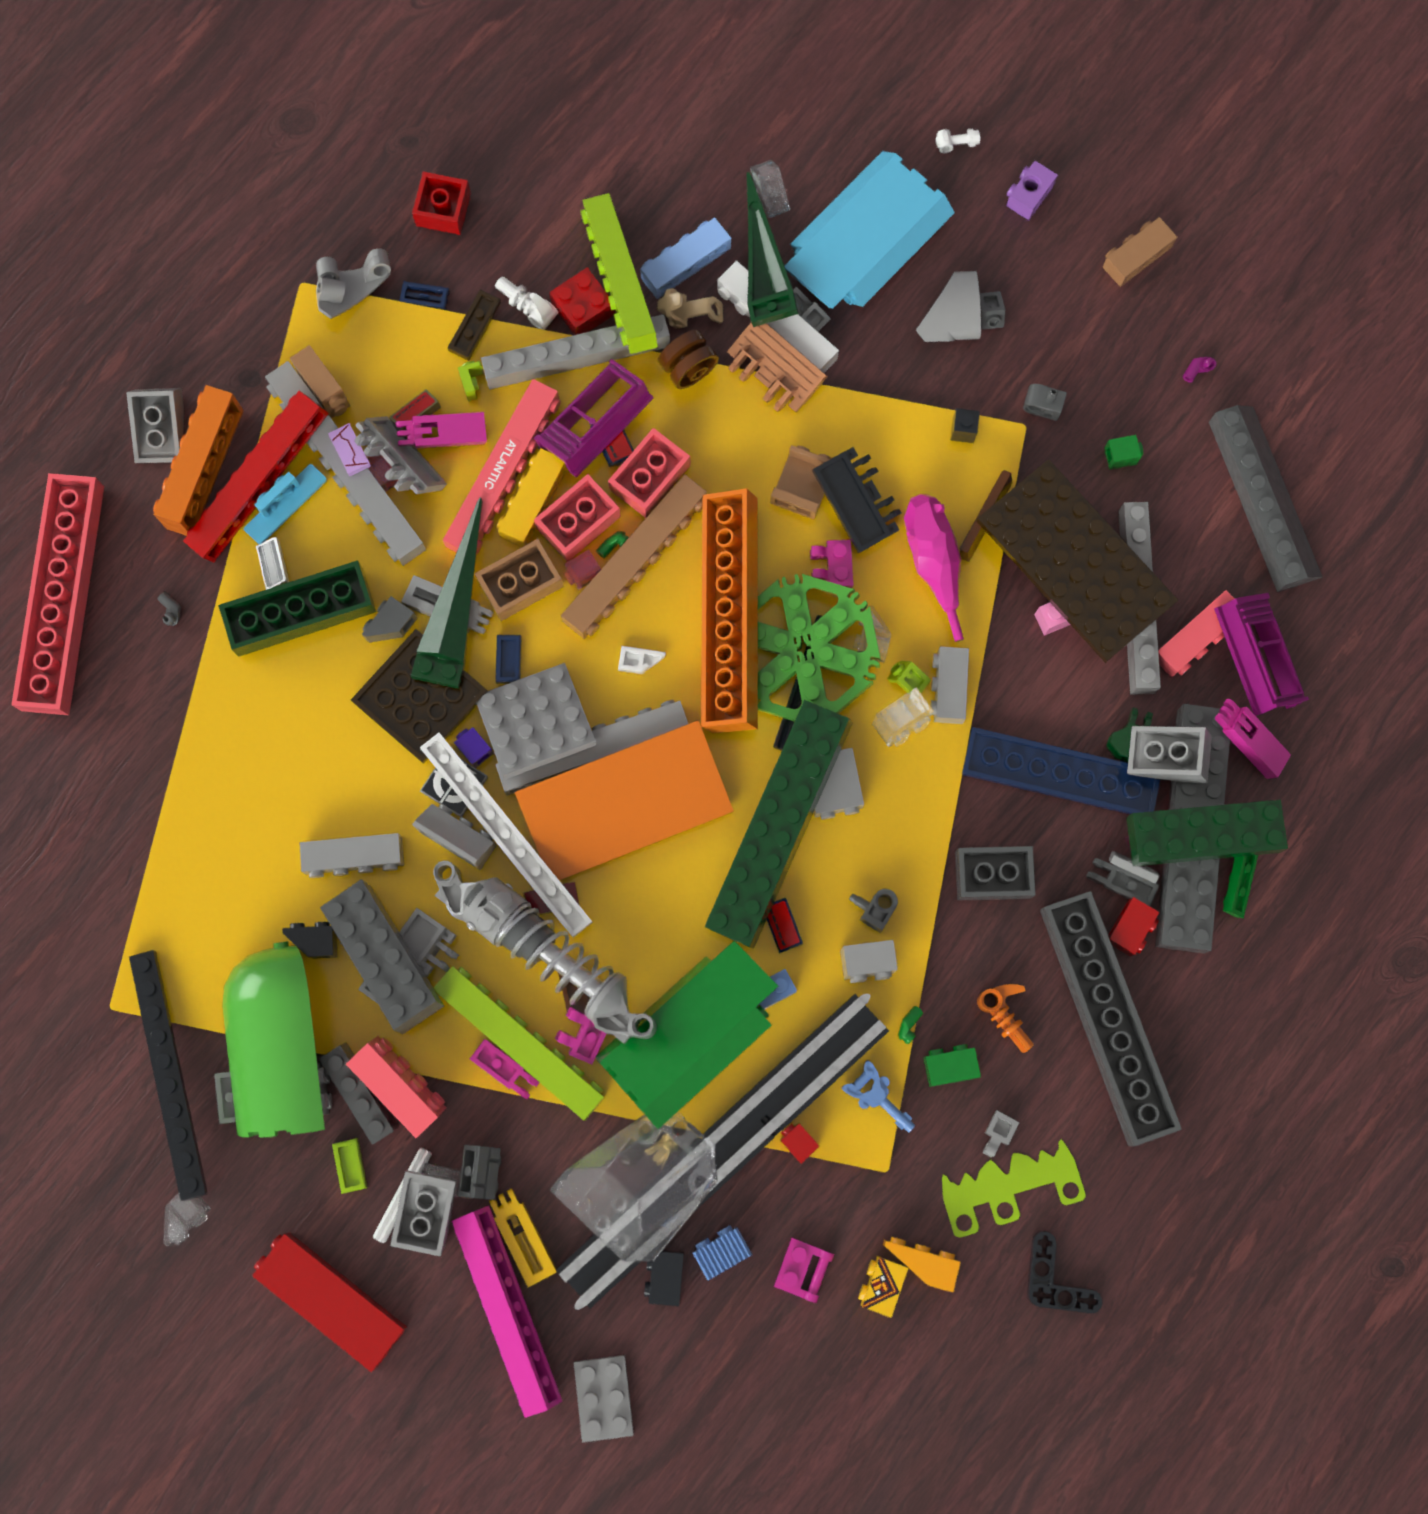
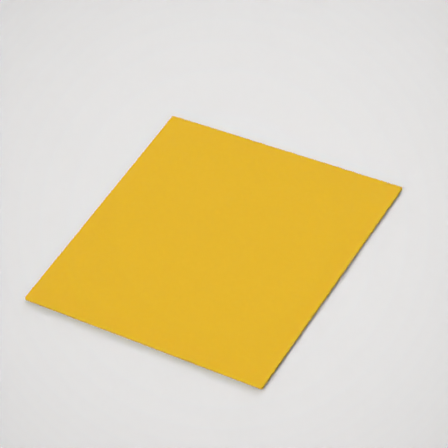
M301 283L278 367L289 361L295 369L290 358L308 345L311 346L340 385L350 404V407L347 408L344 414L332 418V421L338 428L350 423L357 437L361 434V431L355 426L357 422H363L366 418L388 416L389 418L427 389L441 406L432 415L484 412L487 442L486 444L416 448L447 483L442 491L415 494L412 489L397 491L394 486L398 480L389 481L385 477L386 472L392 468L382 455L367 457L371 465L368 468L426 548L423 553L404 566L399 560L394 562L386 551L389 549V546L385 541L380 543L373 533L376 530L372 523L367 525L359 514L362 512L361 508L358 505L354 507L348 500L346 495L349 492L345 487L340 489L333 479V476L336 474L331 468L326 470L319 460L322 455L318 450L313 452L306 443L282 475L290 472L296 478L309 464H312L327 478V482L267 539L277 537L280 541L289 582L358 560L363 568L376 608L375 613L238 657L231 649L218 605L266 590L256 546L259 544L244 531V527L259 513L257 508L233 537L111 998L110 1008L114 1011L141 1016L129 957L154 950L157 954L171 1023L225 1034L222 1007L224 985L232 969L248 955L274 948L273 943L288 941L289 946H296L282 933V928H290L292 923H305V927H315V922H328L320 907L362 879L373 888L399 932L415 909L418 908L457 935L451 944L444 939L440 941L459 955L457 959L449 957L442 949L438 951L435 957L448 964L450 968L453 966L457 970L460 967L465 969L472 976L469 980L477 986L481 983L491 992L488 995L489 998L494 1002L499 999L509 1008L507 1013L511 1017L515 1018L518 1015L528 1024L525 1028L532 1035L536 1031L547 1040L544 1045L552 1051L556 1048L566 1057L563 1062L569 1067L573 1064L585 1073L582 1078L589 1084L592 1080L604 1090L601 1094L605 1098L594 1110L595 1112L652 1123L596 1058L592 1065L568 1054L571 1047L559 1043L555 1039L559 1030L576 1037L582 1025L566 1017L567 1010L563 992L555 993V987L560 981L558 972L554 970L547 980L540 981V976L548 964L541 960L531 969L526 970L525 965L527 961L524 958H511V952L504 946L496 947V945H493L477 931L470 930L464 921L453 917L448 911L446 904L435 896L439 891V887L433 871L435 865L441 861H449L458 867L463 883H472L497 877L505 884H510L513 890L523 898L524 892L534 889L494 839L492 841L496 847L482 869L479 870L421 834L412 825L431 804L437 807L440 805L420 792L435 766L429 759L424 764L351 701L354 695L415 629L422 635L424 634L430 617L412 610L418 619L404 637L369 643L362 635L364 625L368 620L374 619L378 613V607L384 600L387 601L392 596L402 603L401 601L413 575L443 587L456 552L445 547L443 538L532 381L528 380L489 390L481 357L573 335L491 320L469 360L480 361L483 374L475 376L479 390L475 391L477 399L468 402L458 371V367H461L468 360L449 352L447 348L466 314L368 295L349 310L330 319L318 310L317 285ZM650 351L614 360L643 380L649 393L654 397L622 430L632 452L654 428L690 455L691 466L681 478L687 475L707 491V494L747 488L758 498V596L777 579L780 581V587L783 588L782 577L786 578L787 584L792 585L795 583V574H798L801 583H803L802 574L811 576L813 569L828 570L827 559L810 560L811 546L826 547L827 540H850L825 494L814 520L770 503L771 494L774 487L776 488L788 459L791 445L795 447L804 446L811 453L817 455L825 454L831 458L854 447L858 456L850 460L851 463L869 454L871 457L869 462L855 468L857 474L861 476L867 470L876 467L879 472L862 481L865 484L872 480L881 495V498L874 501V504L876 505L890 496L894 498L890 505L878 510L883 518L895 509H900L902 513L885 523L889 525L895 521L900 529L899 531L859 554L851 541L852 589L860 595L855 604L860 605L866 601L868 607L870 606L881 657V661L871 659L880 663V668L871 667L869 669V673L876 675V680L865 678L868 681H873L874 684L839 713L850 718L853 723L841 750L853 748L864 806L862 809H859V813L853 815H845V812L836 813L834 818L821 820V816L814 817L813 813L774 902V904L785 901L797 932L799 943L781 950L769 918H767L754 948L705 928L708 917L782 752L773 747L782 718L758 710V729L711 733L702 728L734 812L559 880L561 884L575 882L579 905L593 922L574 938L568 932V946L574 943H582L584 947L582 958L591 954H597L599 959L597 970L604 966H612L614 973L620 972V974L622 973L627 978L628 1007L632 1014H643L706 956L713 960L733 941L769 977L786 969L797 992L765 1009L770 1015L767 1020L772 1026L663 1125L703 1134L851 996L856 994L860 997L863 994H870L866 1007L886 1026L889 1032L791 1123L794 1126L800 1123L820 1146L809 1157L887 1172L890 1167L896 1135V1120L881 1105L862 1109L858 1104L859 1099L846 1094L841 1087L846 1084H853L864 1072L865 1061L869 1060L876 1068L879 1078L884 1076L889 1079V1085L886 1087L889 1090V1094L886 1098L900 1111L913 1040L910 1044H906L902 1039H899L898 1032L902 1019L913 1006L919 1007L962 770L1003 557V550L985 532L970 562L961 558L959 606L956 612L964 640L955 642L947 612H944L929 585L917 573L913 554L907 541L904 515L910 498L920 494L935 497L941 504H944V513L956 537L960 553L963 541L1003 470L1010 472L1012 475V485L1008 492L1016 487L1026 426L1021 423L979 415L978 433L974 443L951 441L952 421L955 410L821 384L797 412L788 406L795 398L794 396L782 410L777 412L774 406L787 390L782 387L771 401L765 402L763 398L769 388L754 376L756 371L743 382L739 377L745 369L738 368V370L732 373L728 369L729 366L717 364L707 376L696 384L685 389H678L670 379L671 373L665 372L658 363L660 352ZM609 361L534 379L558 391L559 400L561 401L557 412L555 414L552 413L548 419L550 421L549 425L610 364ZM619 378L585 414L590 418H594L597 422L631 388V385ZM270 395L260 437L270 429L276 416L283 412L279 405L282 401L278 396L273 398ZM581 417L571 427L570 431L582 438L593 425H590L589 421ZM431 427L432 434H422V437H439L438 427ZM366 445V446H361L362 449H363V451L365 450V448H366L368 445ZM537 446L534 453L528 455L525 470L523 473H518L515 479L516 485L512 493H507L504 499L505 505L501 513H496L492 520L494 521L493 527L489 534L485 533L481 540L483 542L478 554H476L471 599L479 602L481 607L489 609L494 613L492 617L482 615L483 618L490 621L488 626L478 623V626L486 629L484 634L470 629L467 639L464 671L488 691L506 685L496 684L497 635H521V679L565 663L591 730L592 727L605 723L606 726L613 724L617 718L628 715L629 718L637 716L638 712L645 708H652V710L660 708L663 702L669 700L681 701L688 724L699 720L701 726L702 511L694 513L689 526L685 530L680 529L676 534L675 542L669 548L665 547L660 552L662 554L660 559L654 565L650 564L645 569L646 574L642 580L631 585L629 588L631 591L622 601L620 599L614 605L613 613L608 618L603 617L598 623L600 625L598 630L592 636L588 635L583 639L563 623L561 619L562 613L620 549L618 544L604 559L596 552L598 547L617 531H623L625 535L630 537L646 519L609 490L608 480L630 455L612 462L605 448L577 478L568 469L566 470L548 507L589 474L620 508L621 517L568 562L536 529L529 543L536 539L540 541L560 575L564 587L500 621L478 583L475 573L522 548L500 538L497 524L502 515L505 516L508 512V502L513 494H517L519 490L518 484L522 475H527L532 456L538 454L539 449ZM816 588L807 591L806 595L812 625L817 615H825L838 603L837 595ZM773 597L758 610V622L788 631L783 601L780 597ZM856 621L831 644L857 652L865 651L868 644L863 623ZM802 638V648L798 651H802L804 655L807 645ZM622 646L666 652L663 660L643 674L618 671ZM940 646L969 648L966 720L963 724L934 722V715H929L927 719L931 700L935 701V692L931 691L932 677H936V668L932 667L933 654H937ZM758 649V672L778 654ZM912 661L931 679L920 694L923 702L929 708L928 712H924V709L918 703H915L917 702L915 698L912 699L897 683H892L887 679L891 674L892 667L896 663ZM821 668L826 697L829 701H836L855 683L853 677ZM797 674L770 696L772 703L784 707L787 706ZM477 705L446 739V742L459 758L469 765L471 763L454 743L457 740V735L464 729L470 730L473 727L494 753ZM494 753L476 768L488 776L483 787L539 855L515 793L506 795L495 765L498 761ZM468 808L462 817L473 824L471 827L478 833L481 830L487 832ZM452 812L451 816L459 820L460 817ZM399 833L402 836L404 866H398V870L383 871V868H373L372 873H358V870L348 871V875L334 876L333 872L324 873V877L309 878V875L301 872L300 842ZM452 869L444 870L443 879H448L451 876ZM881 889H889L896 894L898 898L897 907L881 933L859 921L865 910L849 900L852 894L860 896L869 902ZM885 896L879 897L878 904L881 908L887 909L891 906L889 898ZM553 913L540 915L543 920H553L555 933L567 931ZM565 936L557 937L554 943L560 949H562ZM338 937L337 958L312 959L299 949L307 977L316 1053L326 1055L336 1047L347 1042L354 1055H356L375 1037L379 1036L381 1039L384 1037L392 1044L394 1053L398 1057L403 1056L409 1062V1068L414 1074L521 1096L512 1088L508 1089L470 1060V1057L484 1039L488 1040L502 1052L504 1051L439 994L438 996L444 1007L402 1035L393 1030L379 1005L358 990L364 980ZM894 940L898 970L892 974L890 979L875 980V976L867 977V980L861 983H850V979L844 980L840 954L843 946ZM573 948L567 954L574 960H577L580 948ZM592 958L582 964V966L591 972L595 960ZM427 960L426 963L434 968L427 977L434 988L447 972L430 960ZM609 970L602 972L597 977L604 981L609 976ZM916 1023L910 1029L912 1032H915ZM606 1034L597 1055L616 1038L614 1035ZM521 1075L515 1082L519 1087H523L530 1094L529 1098L565 1105L541 1083L537 1087L532 1086ZM870 1079L860 1092L870 1091L874 1081ZM782 1131L765 1146L766 1148L790 1152L780 1141L783 1138Z

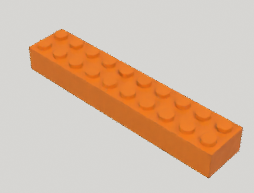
M747 488L705 494L702 501L701 727L711 733L758 729V498Z

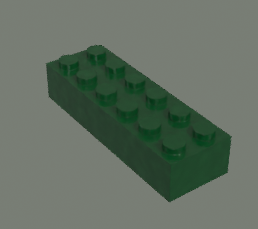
M358 560L218 605L231 649L238 657L376 612L363 568Z
M1281 800L1132 813L1126 818L1133 866L1273 854L1288 849Z

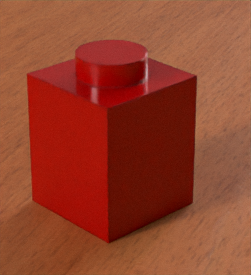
M791 1123L781 1132L783 1138L780 1141L800 1164L820 1147L800 1123L796 1126Z

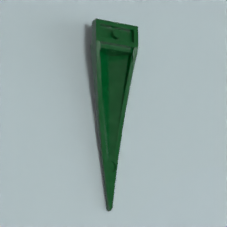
M747 172V304L751 324L753 327L797 315L798 309L795 293L750 172Z
M481 497L474 508L416 651L417 655L411 673L412 679L457 689L460 687L466 661L472 588L483 503Z

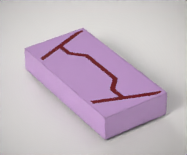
M350 423L328 433L349 477L371 467L362 447L354 442L356 435Z

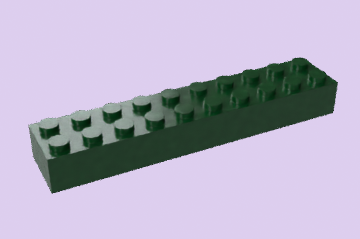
M804 700L708 917L705 928L748 947H755L853 724L850 718Z

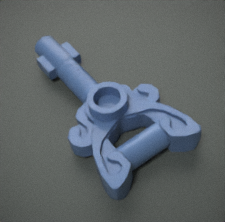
M866 1060L863 1068L864 1072L853 1084H846L841 1089L846 1094L858 1098L859 1107L862 1109L881 1105L896 1120L895 1124L901 1130L905 1129L909 1133L915 1127V1124L911 1122L912 1118L906 1112L902 1113L886 1098L889 1094V1090L886 1088L889 1085V1079L884 1076L879 1078L874 1065L869 1060ZM870 1079L874 1081L870 1091L860 1092Z

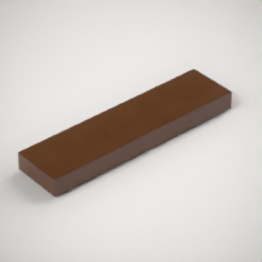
M1006 470L1001 472L977 518L1007 494L1012 485V475ZM977 518L960 547L961 558L967 562H970L986 532L976 521Z

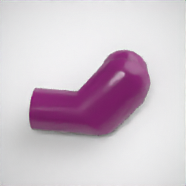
M1213 357L1193 359L1182 378L1192 383L1198 373L1214 370L1217 365L1216 360Z

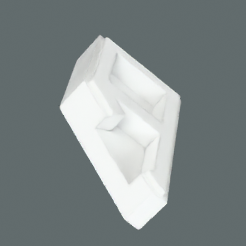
M622 646L618 671L643 674L663 660L666 652Z

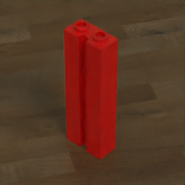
M286 1233L283 1236L279 1234L270 1245L272 1250L268 1256L263 1255L255 1264L254 1268L256 1271L252 1277L366 1369L373 1372L407 1329V1326L291 1233Z

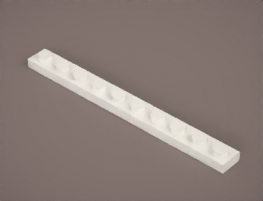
M437 733L423 744L420 749L570 935L574 938L593 923L442 735Z

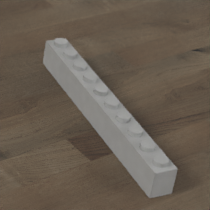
M289 361L265 376L269 383L266 388L273 398L277 396L280 398L282 403L279 405L282 410L286 408L290 398L299 390L321 406ZM327 415L307 441V444L313 452L318 450L322 455L319 460L326 470L331 468L336 474L333 476V479L340 489L343 487L347 489L349 493L346 497L354 507L358 505L361 508L362 512L359 514L367 525L372 523L376 530L373 533L379 542L383 543L385 541L389 546V549L386 551L393 561L399 560L404 566L426 550L423 542L368 468L349 477L328 433L338 429L330 416Z

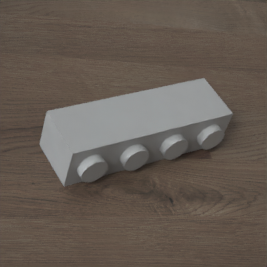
M399 833L300 842L301 872L309 875V878L324 877V873L333 872L334 876L348 875V871L358 870V873H372L373 868H383V871L398 870V866H404L403 841Z

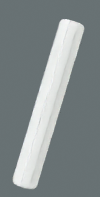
M420 1148L408 1171L423 1173L432 1153L424 1148ZM403 1180L373 1235V1238L381 1243L387 1241L394 1228Z

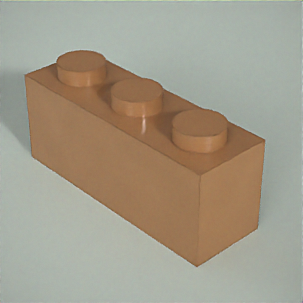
M1160 217L1154 222L1148 221L1141 227L1137 235L1131 234L1123 241V245L1120 248L1114 247L1106 254L1103 268L1121 287L1171 249L1177 236Z

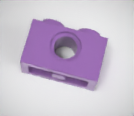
M1034 161L1030 168L1027 166L1024 168L1019 177L1021 179L1017 185L1013 184L1007 193L1009 199L1006 206L1027 220H1030L1054 187L1058 175L1037 161ZM1030 187L1034 191H1028L1026 188Z

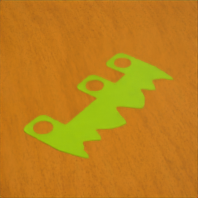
M1060 1139L1059 1150H1057L1054 1157L1041 1150L1038 1162L1027 1155L1013 1153L1008 1175L1003 1173L991 1160L980 1169L976 1181L969 1174L965 1173L960 1185H956L950 1182L947 1176L943 1175V1200L954 1235L960 1238L976 1233L979 1225L973 1207L987 1202L990 1204L994 1220L998 1225L1018 1220L1020 1213L1014 1194L1055 1182L1062 1204L1070 1205L1084 1200L1086 1194L1075 1160L1065 1143ZM1073 1182L1078 1186L1079 1194L1076 1198L1069 1199L1064 1196L1063 1187L1066 1183ZM1003 1202H1007L1013 1207V1214L1008 1219L1001 1218L997 1213V1207ZM960 1215H968L972 1219V1227L968 1231H961L957 1228L956 1220Z

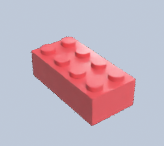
M377 1036L368 1042L346 1065L408 1131L417 1138L447 1108L444 1105L445 1101L437 1092H431L427 1087V1081L420 1074L415 1075L409 1068V1062L403 1056L398 1057L394 1053L392 1044L383 1037L381 1039Z

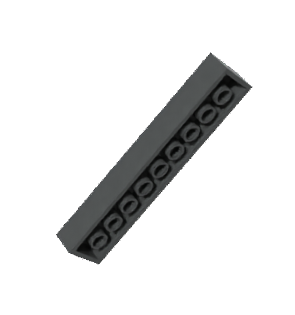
M1183 704L1177 710L1176 727H1206L1212 735L1208 783L1171 781L1168 810L1224 805L1230 739L1223 733V728L1215 720L1216 715L1220 713V708ZM1219 859L1163 864L1158 911L1159 922L1157 924L1155 947L1196 953L1212 951Z
M1089 891L1042 908L1040 913L1128 1146H1137L1182 1130L1092 892Z

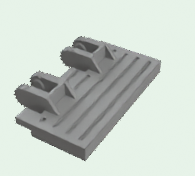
M388 416L366 418L363 422H357L355 426L361 431V434L354 439V442L358 446L368 445L364 450L367 457L382 455L392 468L386 472L385 477L389 481L398 480L394 486L397 491L412 489L415 494L442 491L447 485L414 446H398L399 440H407V438L397 437V431L400 430Z
M418 908L415 909L400 930L401 936L426 977L434 969L426 963L427 960H430L445 972L450 969L448 964L435 957L440 949L451 958L457 959L459 956L440 942L444 939L451 944L457 935ZM363 982L358 990L376 1002L366 983Z

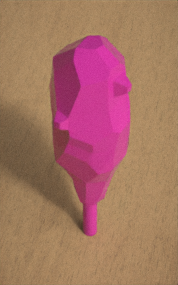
M920 494L910 498L904 515L907 541L913 554L918 575L929 585L944 612H947L954 641L959 642L964 640L956 612L959 606V579L961 573V557L956 537L944 513V504H941L935 497Z

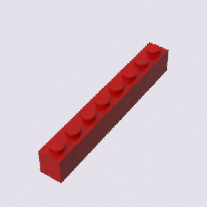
M300 390L293 395L283 412L276 416L270 429L260 437L259 443L253 451L246 455L243 464L232 473L226 486L217 493L213 503L203 511L196 525L189 529L183 542L202 558L214 563L256 509L254 504L257 503L258 497L273 487L277 478L287 469L329 412Z

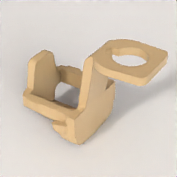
M670 288L657 301L658 311L668 318L670 326L674 328L687 327L688 318L708 314L712 321L723 323V305L715 297L686 302L685 294ZM715 304L717 308V316L715 315L714 310L711 309V305Z

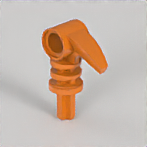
M1007 984L981 992L977 998V1005L983 1012L991 1013L993 1017L990 1020L998 1022L997 1028H1003L1002 1037L1009 1036L1022 1053L1030 1050L1033 1047V1042L1021 1029L1020 1025L1023 1022L1021 1019L1017 1021L1013 1019L1015 1014H1009L1007 1011L1009 1006L1005 1003L1007 996L1025 992V986ZM986 994H991L995 997L996 1003L993 1008L985 1005L984 997Z

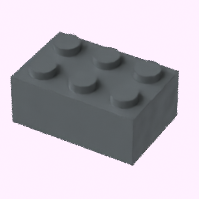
M1033 846L958 848L956 850L957 901L1031 899L1035 896Z

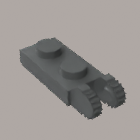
M1094 858L1092 864L1097 868L1109 871V875L1106 879L1097 873L1088 872L1086 877L1089 880L1104 885V888L1127 899L1135 897L1146 905H1151L1159 884L1146 880L1121 867Z

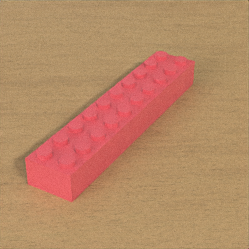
M48 473L12 698V706L23 712L58 715L70 714L104 486L96 477Z

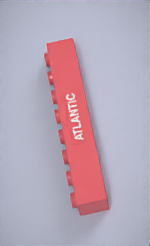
M532 379L443 538L446 548L457 553L474 508L481 497L483 503L476 552L478 554L483 544L482 538L485 533H490L494 524L492 520L496 513H501L505 505L504 499L507 493H512L515 488V479L518 473H523L527 466L526 459L528 455L534 453L538 446L534 437L537 434L540 435L549 426L550 421L548 419L552 413L555 414L560 406L561 401L559 400L557 390Z

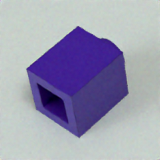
M473 727L470 730L464 729L461 731L454 742L474 768H477L494 754L489 745Z

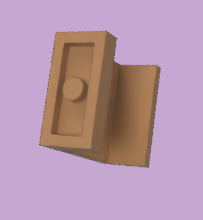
M791 445L789 456L776 488L774 487L771 494L770 503L814 520L825 493L812 470L832 458L825 454L817 455L811 453L804 446L795 447Z

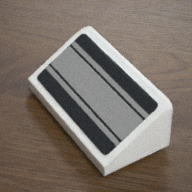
M274 537L257 545L256 550L266 590L288 583L289 578L278 538Z

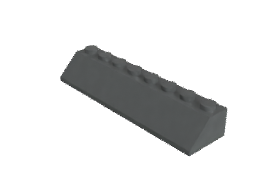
M1236 405L1216 412L1209 421L1210 427L1277 592L1322 578L1323 576L1254 407Z

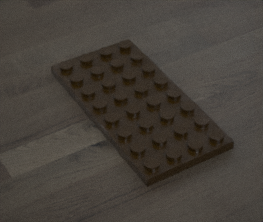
M1049 459L976 520L1105 663L1178 601L1173 593Z

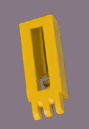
M511 1188L507 1190L508 1196L511 1199L509 1202H507L503 1193L498 1195L501 1206L498 1207L496 1200H489L496 1215L494 1220L527 1286L530 1287L556 1273L557 1268L524 1202L519 1203ZM507 1220H511L514 1228L518 1227L521 1223L524 1231L514 1236Z

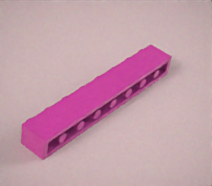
M486 1206L452 1220L455 1233L460 1242L473 1277V1282L476 1285L482 1306L486 1312L524 1417L526 1418L551 1409L563 1401L490 1207Z

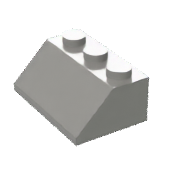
M431 804L413 822L412 825L421 834L479 870L482 869L496 847L490 834L484 830H481L479 833L473 830L471 822L463 817L457 820L451 816L452 811L442 804L439 807Z

